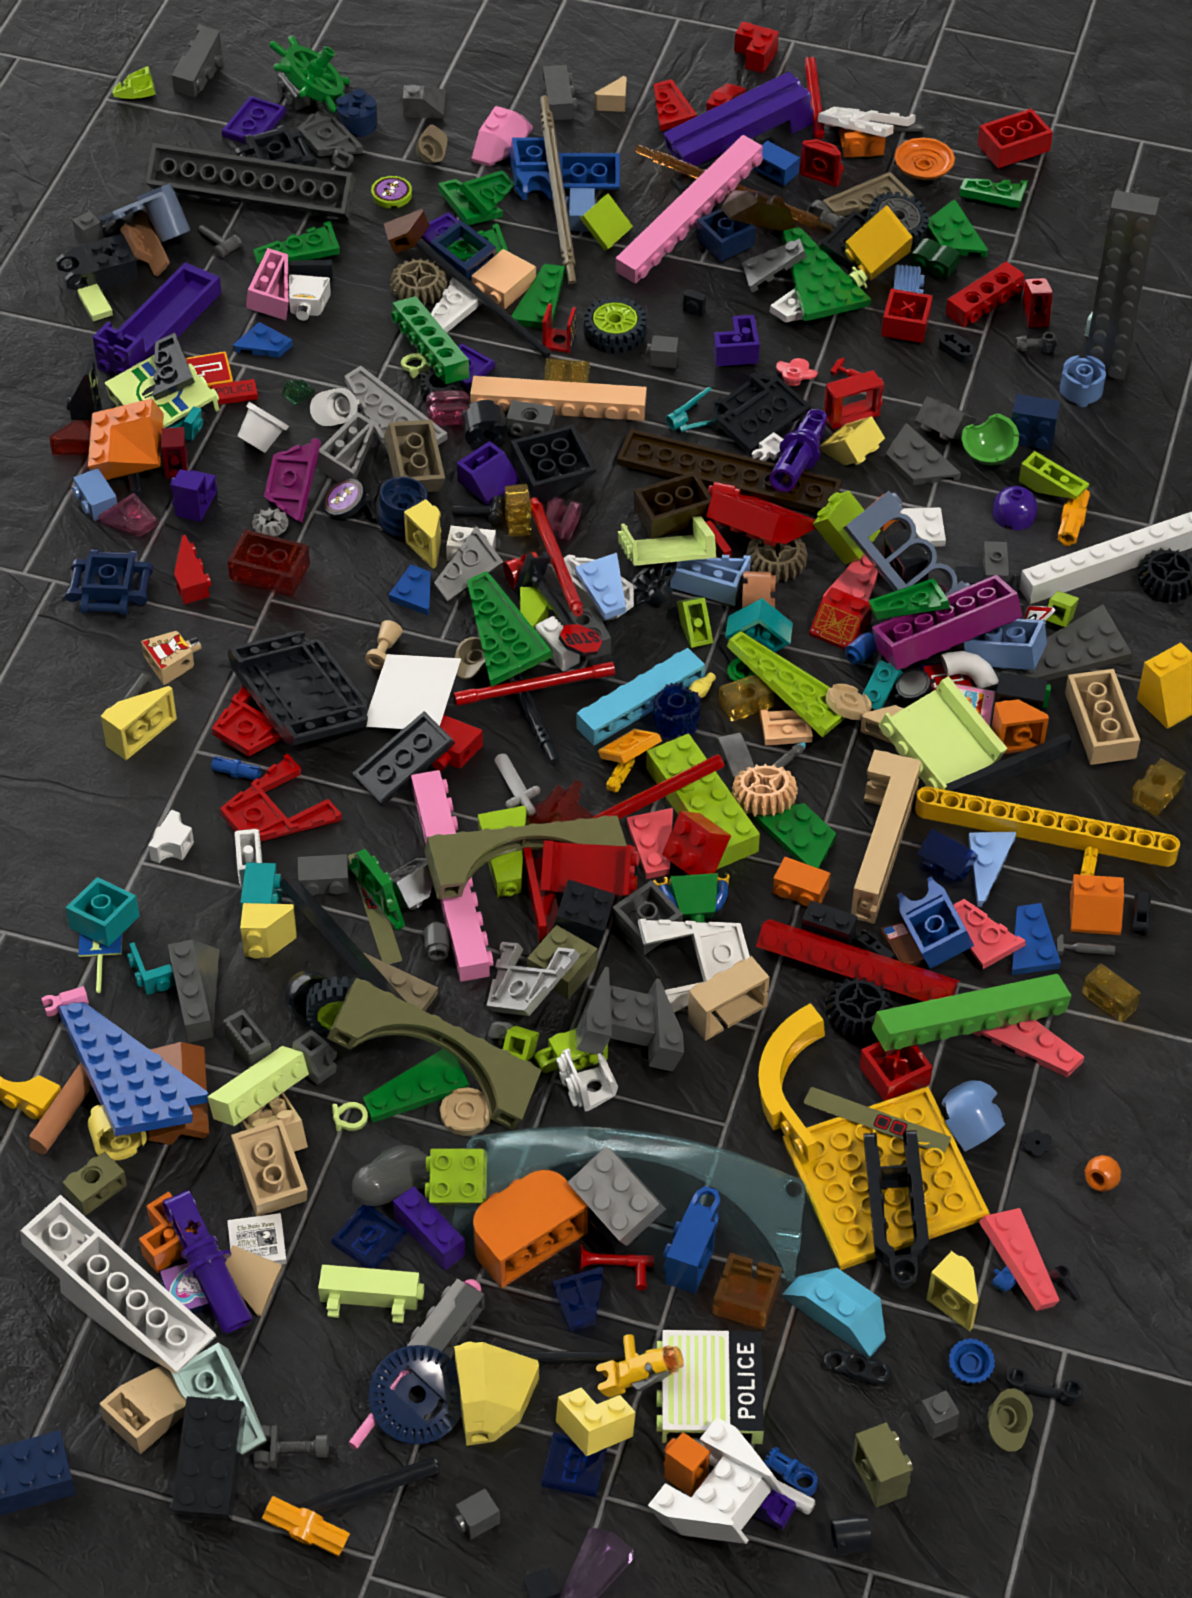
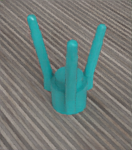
M711 387L706 388L682 407L666 416V422L672 431L679 429L682 433L688 429L711 424L710 421L686 425V422L689 421L686 411L695 406L699 399L710 392Z

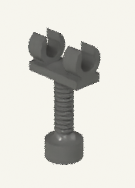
M262 1425L261 1428L267 1440L264 1444L271 1442L270 1452H255L253 1463H255L254 1467L258 1469H267L269 1467L277 1469V1458L280 1451L281 1453L312 1451L315 1453L316 1458H328V1435H316L315 1440L312 1442H280L277 1425L272 1427Z

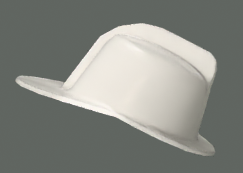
M345 388L323 391L316 394L312 399L310 413L312 418L322 426L346 423L357 412L360 401Z

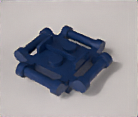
M91 549L87 559H75L72 561V576L69 589L66 590L65 599L69 602H76L80 599L81 614L111 612L128 615L129 602H135L138 605L147 603V587L149 576L153 573V565L149 562H138V551L121 553L100 552L99 549ZM84 572L82 586L79 588L81 573ZM135 573L141 574L138 591L132 590Z

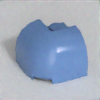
M971 1080L951 1089L942 1100V1105L944 1108L946 1107L949 1116L946 1123L965 1152L987 1140L1005 1125L1000 1108L992 1103L997 1092L990 1085L982 1081Z

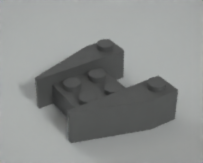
M605 967L593 988L577 1026L576 1050L602 1054L610 1038L647 1046L649 1066L673 1072L684 1054L683 1032L660 979H656L648 994L611 986L609 967Z

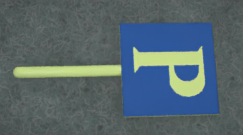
M122 934L109 947L87 936L79 935V957L98 956L97 993L101 992L103 955H122Z

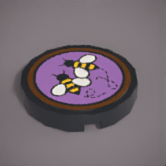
M341 480L334 484L325 494L323 500L324 509L333 518H348L358 512L363 506L361 503L363 499L366 500V489L358 480Z

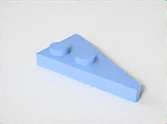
M1016 832L969 833L968 842L977 907H982L983 903L986 902L992 885L1002 869V864L1008 856L1012 843L1014 844Z

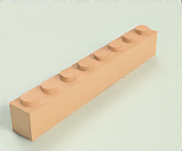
M473 376L470 399L471 403L480 400H492L498 406L501 404L504 412L509 411L512 400L555 406V415L644 421L647 387Z

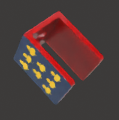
M548 303L542 322L543 344L549 350L571 353L576 337V307H572L567 330L552 328V304ZM557 337H562L565 339V342L558 344L553 340Z

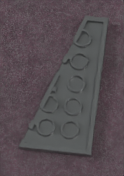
M1104 604L1047 637V645L1035 670L1001 669L997 667L994 669V672L998 679L1000 672L1036 677L1048 681L1130 660L1132 653Z

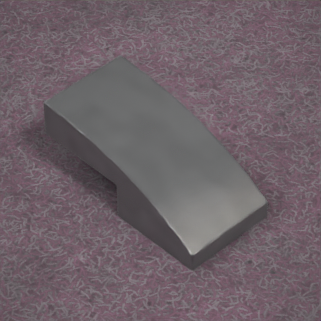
M740 732L717 738L723 761L727 763L732 780H735V776H738L740 771H746L747 767L754 768L749 750Z

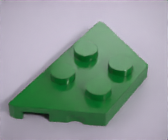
M952 200L929 218L927 232L933 241H936L941 246H949L960 252V255L968 256V252L981 253V257H987V247L956 200Z
M805 803L791 805L790 810H784L783 814L775 813L774 817L772 815H765L763 817V815L759 814L754 817L753 815V820L796 861L818 869L822 861L826 859L828 850L836 839V832Z
M366 849L357 852L354 858L351 859V863L348 864V869L395 930L398 931L404 928L405 923L392 887V878L387 872L384 873L381 870L377 858L374 855L370 856Z

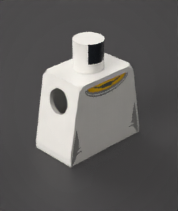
M290 274V312L296 314L299 320H307L309 315H321L331 295L330 278Z

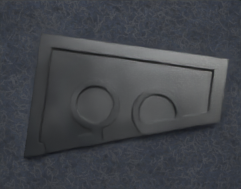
M854 210L821 242L819 248L852 270L856 262L854 260L851 261L846 256L845 244L851 236L866 224V217Z

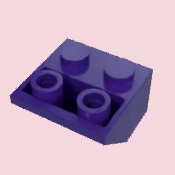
M490 441L457 462V482L487 505L490 504L492 497L501 496L520 483V479L505 452Z

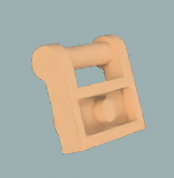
M768 709L760 710V721L765 745L812 742L811 726L794 710L769 712Z

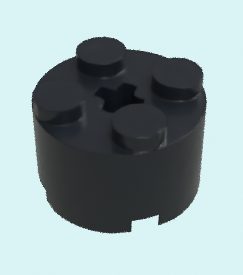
M480 400L471 403L468 410L461 412L465 440L472 450H477L489 441L497 447L505 444L508 427L504 408L501 404L498 406L492 400Z

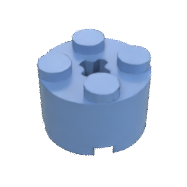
M1080 355L1073 356L1064 363L1059 392L1069 401L1076 403L1077 406L1086 407L1089 403L1100 399L1103 394L1106 378L1105 365L1093 356H1087L1086 358H1079Z

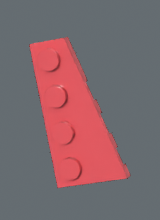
M1036 1020L972 1033L979 1037L981 1035L992 1039V1043L1000 1047L1003 1044L1015 1050L1017 1055L1031 1057L1037 1060V1064L1065 1077H1068L1084 1061L1082 1054Z

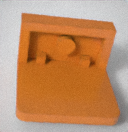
M839 129L844 157L884 155L886 137L856 130Z

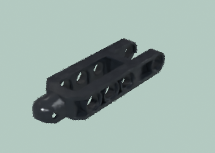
M917 1130L903 1131L906 1165L880 1166L877 1132L863 1133L875 1258L890 1269L894 1284L906 1289L916 1283L918 1280V1266L929 1255V1236ZM908 1187L914 1244L911 1247V1254L895 1255L894 1248L887 1242L882 1189Z

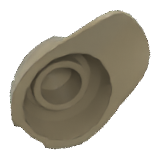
M429 125L416 142V155L419 160L426 164L440 162L446 153L448 141L446 134L435 125Z
M469 637L463 640L455 654V658L461 659L456 675L463 680H467L475 676L478 671L484 670L486 662L480 638Z

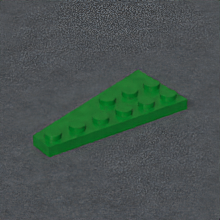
M488 571L467 580L491 687L553 657L549 646Z

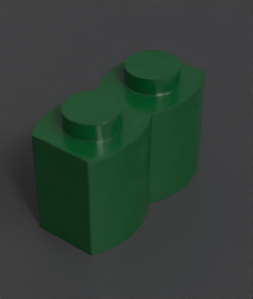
M922 239L911 253L910 265L919 266L921 271L930 272L935 277L948 279L959 265L960 252L949 246H941L931 239Z

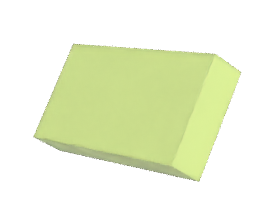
M98 284L77 290L78 296L92 321L113 315L112 309Z

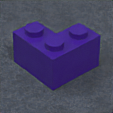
M754 315L733 316L732 331L714 332L713 353L716 366L759 363L760 343Z
M179 470L176 477H173L170 483V490L173 492L172 505L175 506L176 516L199 522L202 521L217 492L215 475L194 470Z

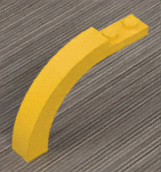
M811 1003L789 1016L776 1029L765 1046L759 1065L761 1102L768 1123L773 1131L781 1128L786 1137L790 1136L799 1155L803 1154L808 1162L818 1158L816 1141L788 1104L782 1092V1085L787 1069L796 1056L811 1043L825 1036L824 1020Z

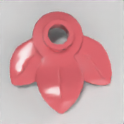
M795 358L790 363L779 361L776 364L777 372L782 374L784 382L790 386H797L803 379L811 380L818 375L817 371L809 369V362L802 358Z

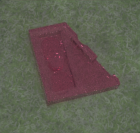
M135 493L98 515L101 523L140 537L159 525L156 517Z

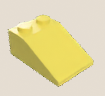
M167 686L128 698L106 709L101 715L106 747L127 760L173 723L177 716L172 688Z

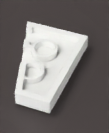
M452 277L448 289L444 290L442 299L436 304L431 315L447 333L479 307L482 302Z

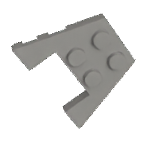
M501 942L499 950L502 954L501 958L497 959L495 967L498 969L496 979L492 980L487 1007L493 1012L530 1016L577 961L580 954L575 949L557 948L547 969L521 967L515 965L524 949L519 943Z

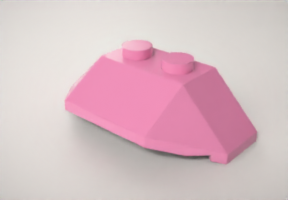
M495 106L479 130L471 158L472 162L492 166L495 162L510 157L512 138L528 137L533 126L523 115Z

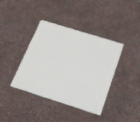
M387 654L367 713L368 722L366 727L404 729L424 711L440 726L461 659Z

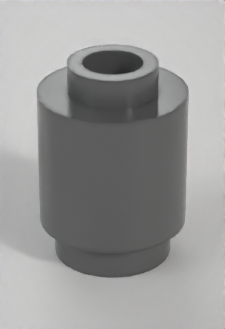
M433 922L424 928L425 952L429 959L434 961L443 960L450 951L449 929L440 922Z

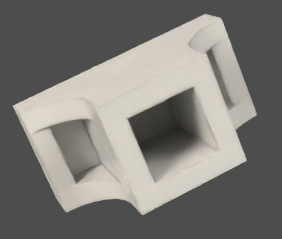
M171 810L162 825L156 828L153 839L148 845L152 861L160 863L163 859L169 857L183 860L193 845L192 828L181 823L179 812Z

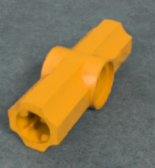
M1087 489L1077 499L1068 498L1067 504H1064L1057 538L1062 545L1071 546L1077 542L1080 528H1083L1087 512L1086 506L1090 497V491Z
M272 1496L262 1516V1520L288 1532V1535L293 1539L306 1545L313 1544L337 1557L340 1556L350 1535L345 1530L324 1521L323 1517L306 1508L301 1507L299 1509Z

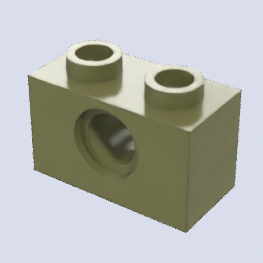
M106 1152L90 1159L87 1165L77 1172L71 1173L62 1182L66 1197L84 1216L127 1186L125 1172Z

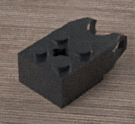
M123 234L73 247L56 259L59 271L70 272L64 278L66 287L72 290L82 289L94 284H98L100 289L139 279L136 258ZM65 259L72 260V262L66 266L61 265V262ZM80 277V280L77 283H70V280L72 278Z

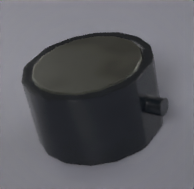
M921 669L907 670L897 679L896 689L899 694L895 695L896 699L901 698L903 704L909 706L934 691L935 689L932 684L936 681L934 678L930 680L927 672Z

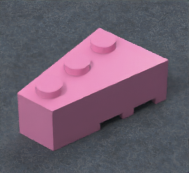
M267 249L248 288L246 308L286 320L288 310V254Z

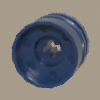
M402 476L387 480L382 485L378 522L385 532L393 536L405 537L404 511L427 500L428 494L421 482Z

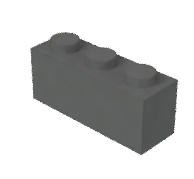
M567 65L543 66L545 96L548 97L553 120L573 119V111L577 110L576 98H574L572 74L568 73Z

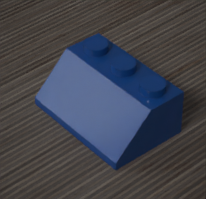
M559 153L564 189H620V153Z

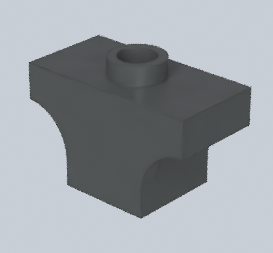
M984 541L982 564L984 579L998 575L1004 582H1008L1007 542Z

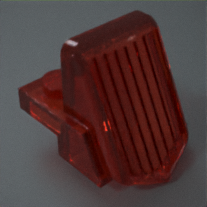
M576 779L566 790L557 785L544 801L534 807L535 814L532 816L527 815V825L546 824L554 821H573L579 818L591 819L593 815L577 803L581 798L579 791L583 784Z

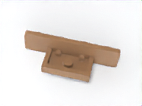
M141 210L130 225L124 224L120 230L136 260L141 259L147 262L153 274L158 277L167 268L170 261L146 211Z

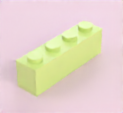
M281 1046L209 1095L207 1098L213 1119L235 1126L309 1075L303 1052Z

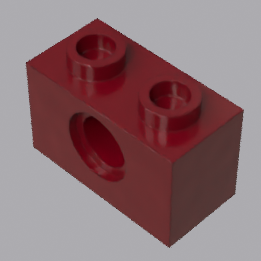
M184 427L162 428L161 448L166 479L176 477L180 469L188 471Z

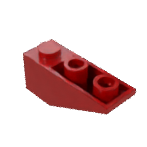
M183 535L174 572L176 589L183 604L210 597L209 587L212 586L208 573H203L204 566L201 558H196L197 552L193 542L189 543L186 535Z

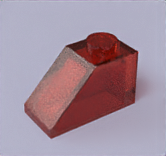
M74 420L50 435L52 455H89L92 420Z

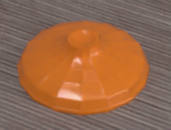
M914 138L905 141L896 149L894 156L898 168L905 175L920 180H933L944 176L953 167L955 160L953 151L945 143L930 138Z

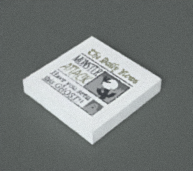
M281 1213L228 1220L230 1249L234 1245L278 1264H287Z

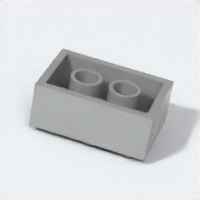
M608 1146L601 1150L568 1181V1184L614 1236L626 1246L666 1210L617 1153Z

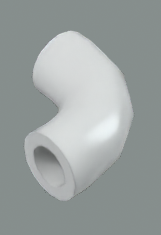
M966 651L941 654L942 666L947 677L955 674H964L973 679L977 688L986 690L998 686L999 679L993 668L979 655Z

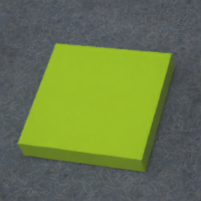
M609 193L603 196L580 217L604 251L609 249L633 227Z

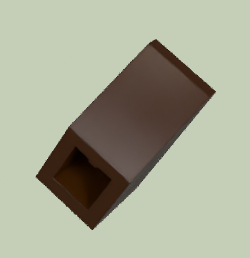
M423 209L384 224L388 241L395 254L415 247L430 226Z

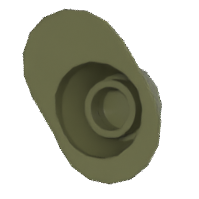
M1006 1389L999 1394L988 1410V1426L992 1439L1001 1449L1007 1452H1015L1022 1448L1033 1418V1409L1029 1398L1022 1391Z

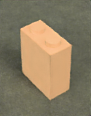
M503 249L471 276V280L474 285L496 304L506 309L529 289L536 278V266Z

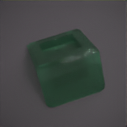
M293 379L286 381L282 394L293 404H298L315 394L316 390L303 379Z

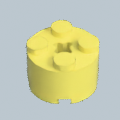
M101 1105L91 1109L88 1129L98 1155L106 1152L114 1161L123 1160L136 1154L137 1148L141 1144L144 1146L146 1143L147 1135L145 1131L115 1136Z

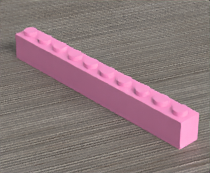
M742 135L616 257V272L635 284L641 278H644L654 265L659 264L666 253H670L674 246L680 240H683L692 228L697 227V219L710 214L713 207L721 203L730 191H733L742 179L747 178L755 166L757 167L761 164L763 160V146Z
M440 770L411 775L412 792L425 843L428 836L455 834L456 830H458L456 816H451V812H453L451 797H446V793H449L446 779H442ZM472 877L467 882L462 897L440 899L445 923L449 929V939L460 982L489 977V966H493L491 951H486L485 947L488 946L486 931L481 932L480 926H483L482 915L480 911L476 912L475 907H478L476 892L471 893L470 889L473 887Z

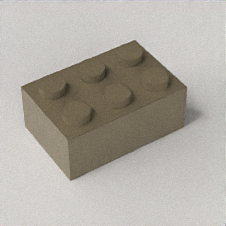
M433 421L389 422L384 437L393 478L410 477L421 482L427 492L440 491L445 475Z

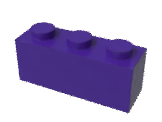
M414 1186L393 1201L394 1218L444 1271L465 1256V1239Z

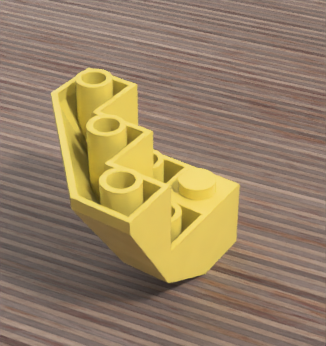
M465 1342L459 1346H454L466 1446L494 1442L521 1422L539 1380L538 1360L484 1342Z

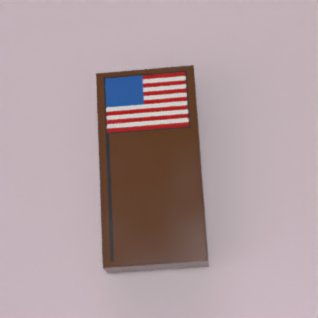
M904 921L881 928L880 934L889 950L896 955V960L913 966L924 964L925 959Z

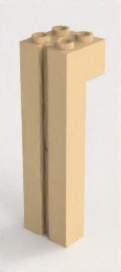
M874 749L867 770V779H870V781L866 785L864 801L881 805L854 887L851 914L857 915V920L875 924L917 794L918 777L921 768L920 760Z

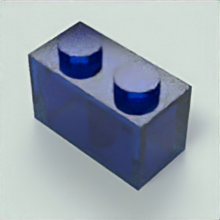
M934 829L930 830L917 853L923 859L921 863L933 870L936 866L943 869L942 874L954 881L957 878L964 881L978 857L973 850Z

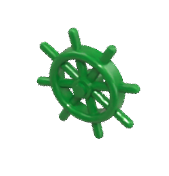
M289 36L287 39L290 44L287 50L275 41L269 42V47L282 56L281 64L275 63L273 69L285 74L290 83L299 90V97L304 98L307 96L315 101L325 103L329 111L335 113L337 108L334 101L338 97L345 95L343 93L344 85L350 84V79L340 76L330 63V60L335 56V52L330 47L325 46L323 51L317 53L307 47L300 46L293 36Z

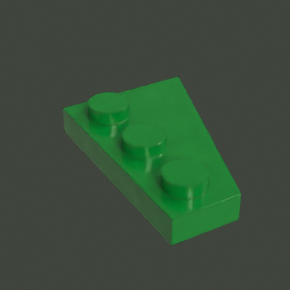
M501 170L463 182L459 189L486 217L512 191L515 183Z
M964 178L959 196L967 199L982 200L990 204H1002L1009 208H1019L1026 192L1028 181L1021 180V184H1010V180L992 183L989 179Z
M457 179L438 183L437 190L465 224L473 225L503 217V210L499 207L494 208L485 217L460 191L459 188L462 183Z
M498 223L492 225L491 230L477 232L496 247V255L503 249L508 251ZM464 239L455 241L446 248L463 262H466L479 252Z

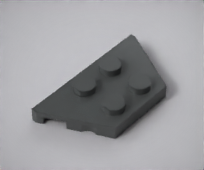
M324 104L319 106V111L316 114H311L307 121L298 127V131L303 132L305 136L304 141L318 156L333 155L336 149L346 150L349 154L363 152V146Z
M907 423L903 426L885 454V460L912 485L924 484L926 482L937 483L940 482L941 478L952 477L953 481L960 479L961 472Z

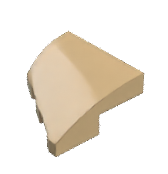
M232 1245L230 1250L232 1255L226 1261L227 1268L243 1300L250 1305L256 1316L262 1318L272 1297L271 1292L283 1269L282 1265Z

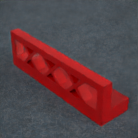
M531 847L523 848L524 870L540 944L552 931L559 908L555 892L540 890L543 857L533 858Z

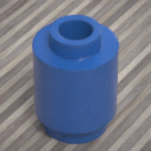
M870 632L859 635L845 648L847 660L856 665L863 664L877 651L874 635Z

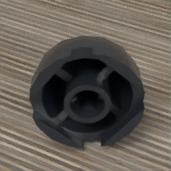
M304 970L294 974L288 980L283 991L284 1004L296 1019L307 1022V994L311 987L314 988L316 983L322 984V980L328 979L326 976L314 970Z

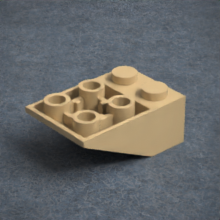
M284 1092L239 1123L241 1130L245 1131L282 1119L293 1151L308 1147L302 1120Z
M161 1365L120 1385L99 1405L103 1420L141 1454L184 1416L186 1398L181 1394L171 1371Z

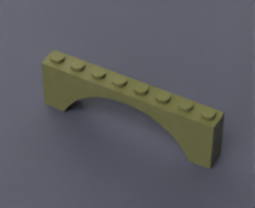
M601 816L591 819L579 818L573 821H554L546 824H530L519 827L508 826L501 829H483L473 832L462 831L455 834L428 836L425 855L437 899L462 897L469 879L485 863L503 854L520 851L526 847H531V850H543L544 840L558 843L626 846L618 816Z
M355 979L346 994L327 1037L328 1039L350 1050L366 1040L385 1035L411 1036L436 1044L454 1055L473 1074L485 1095L490 1119L512 1130L516 1128L523 1119L541 1069L535 1067L529 1061H523L513 1056L507 1050L499 1049L489 1044L483 1038H477L465 1032L461 1027L453 1026L443 1021L439 1016L431 1015L419 1009L415 1004L407 1003L397 998L394 994L373 986L366 980Z

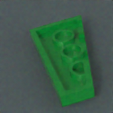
M442 1049L364 1096L363 1103L372 1123L444 1099L458 1088L469 1087V1083L458 1059L447 1050Z

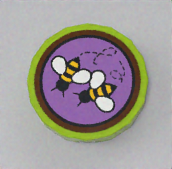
M387 176L375 181L372 185L371 195L373 201L381 207L391 208V206H397L399 208L411 200L412 187L410 182L404 178Z

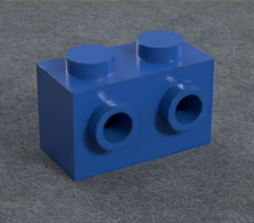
M769 141L762 145L763 160L753 170L785 186L799 174L800 157Z

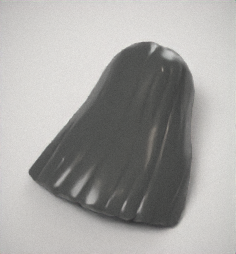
M405 1144L383 1151L370 1164L360 1168L354 1175L352 1180V1193L354 1197L365 1206H380L395 1200L413 1186L417 1190L424 1189L426 1183H430V1172L426 1171V1157L428 1155L414 1146Z

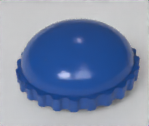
M972 1338L968 1340L963 1339V1341H958L953 1346V1349L950 1350L951 1354L948 1356L949 1368L952 1370V1374H955V1377L959 1378L961 1382L964 1381L966 1384L971 1383L972 1385L975 1383L980 1384L981 1381L984 1382L993 1373L995 1367L994 1354H992V1350L983 1341L973 1340Z

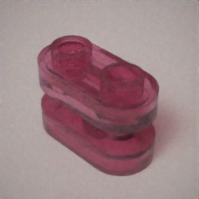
M437 391L428 394L426 397L427 418L438 426L462 425L461 412L469 409V395L464 391Z
M554 497L547 504L546 517L553 534L555 531H559V538L569 541L579 521L582 504L571 501L567 507L564 506V499Z

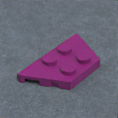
M317 438L312 439L311 443L304 446L296 445L288 451H281L273 455L264 493L266 499L299 523H303L321 441Z

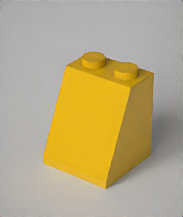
M887 205L846 241L845 254L851 261L854 260L856 262L858 271L861 269L871 281L911 252L913 237Z
M1182 643L1144 662L1137 700L1166 729L1192 715V653Z

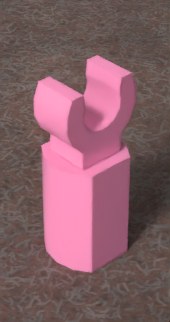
M84 986L59 993V996L47 995L42 998L43 1006L52 1005L45 1008L47 1017L56 1015L59 1012V1006L81 1002L89 1004Z

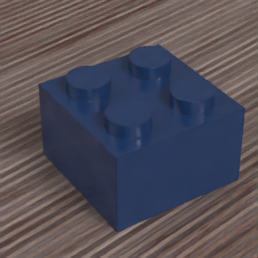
M719 209L697 219L696 239L721 262L754 246L755 226L730 220L723 210Z
M1016 394L1011 421L1017 426L1019 432L1018 445L1052 450L1060 401Z

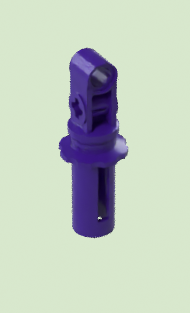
M819 409L809 410L798 429L793 433L785 435L784 440L780 442L779 450L782 456L769 478L771 485L780 492L791 491L804 469L812 468L815 466V462L819 460L820 441L824 436L827 414ZM786 474L791 478L789 483L782 482Z
M186 1190L162 1201L164 1212L172 1223L184 1248L181 1252L183 1259H187L190 1266L183 1274L187 1278H197L222 1333H231L250 1323L253 1318L226 1265L227 1258L231 1257L232 1253L230 1250L220 1251L218 1245H216L218 1240L216 1236H210L191 1193ZM190 1227L191 1230L196 1229L195 1235L192 1232L187 1233V1228Z

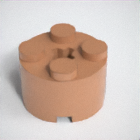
M744 571L743 578L748 579H744L742 609L761 598L775 608V598H771V592H775L776 575H771V572Z

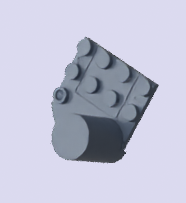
M171 183L138 196L137 202L98 217L101 224L104 225L144 208L142 205L144 204L160 242L191 230Z

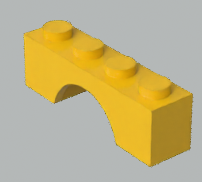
M40 1075L25 1082H11L0 1076V1100L9 1108H17L34 1120H41L61 1091L60 1085Z

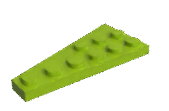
M741 631L730 638L727 647L820 736L824 737L845 719V717L835 713L825 701V695L830 688L829 686Z

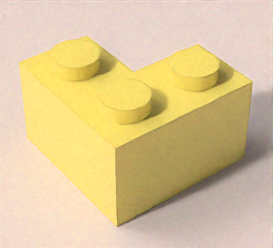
M582 1388L558 1397L556 1422L586 1456H589L633 1437L636 1412L620 1395L596 1404Z

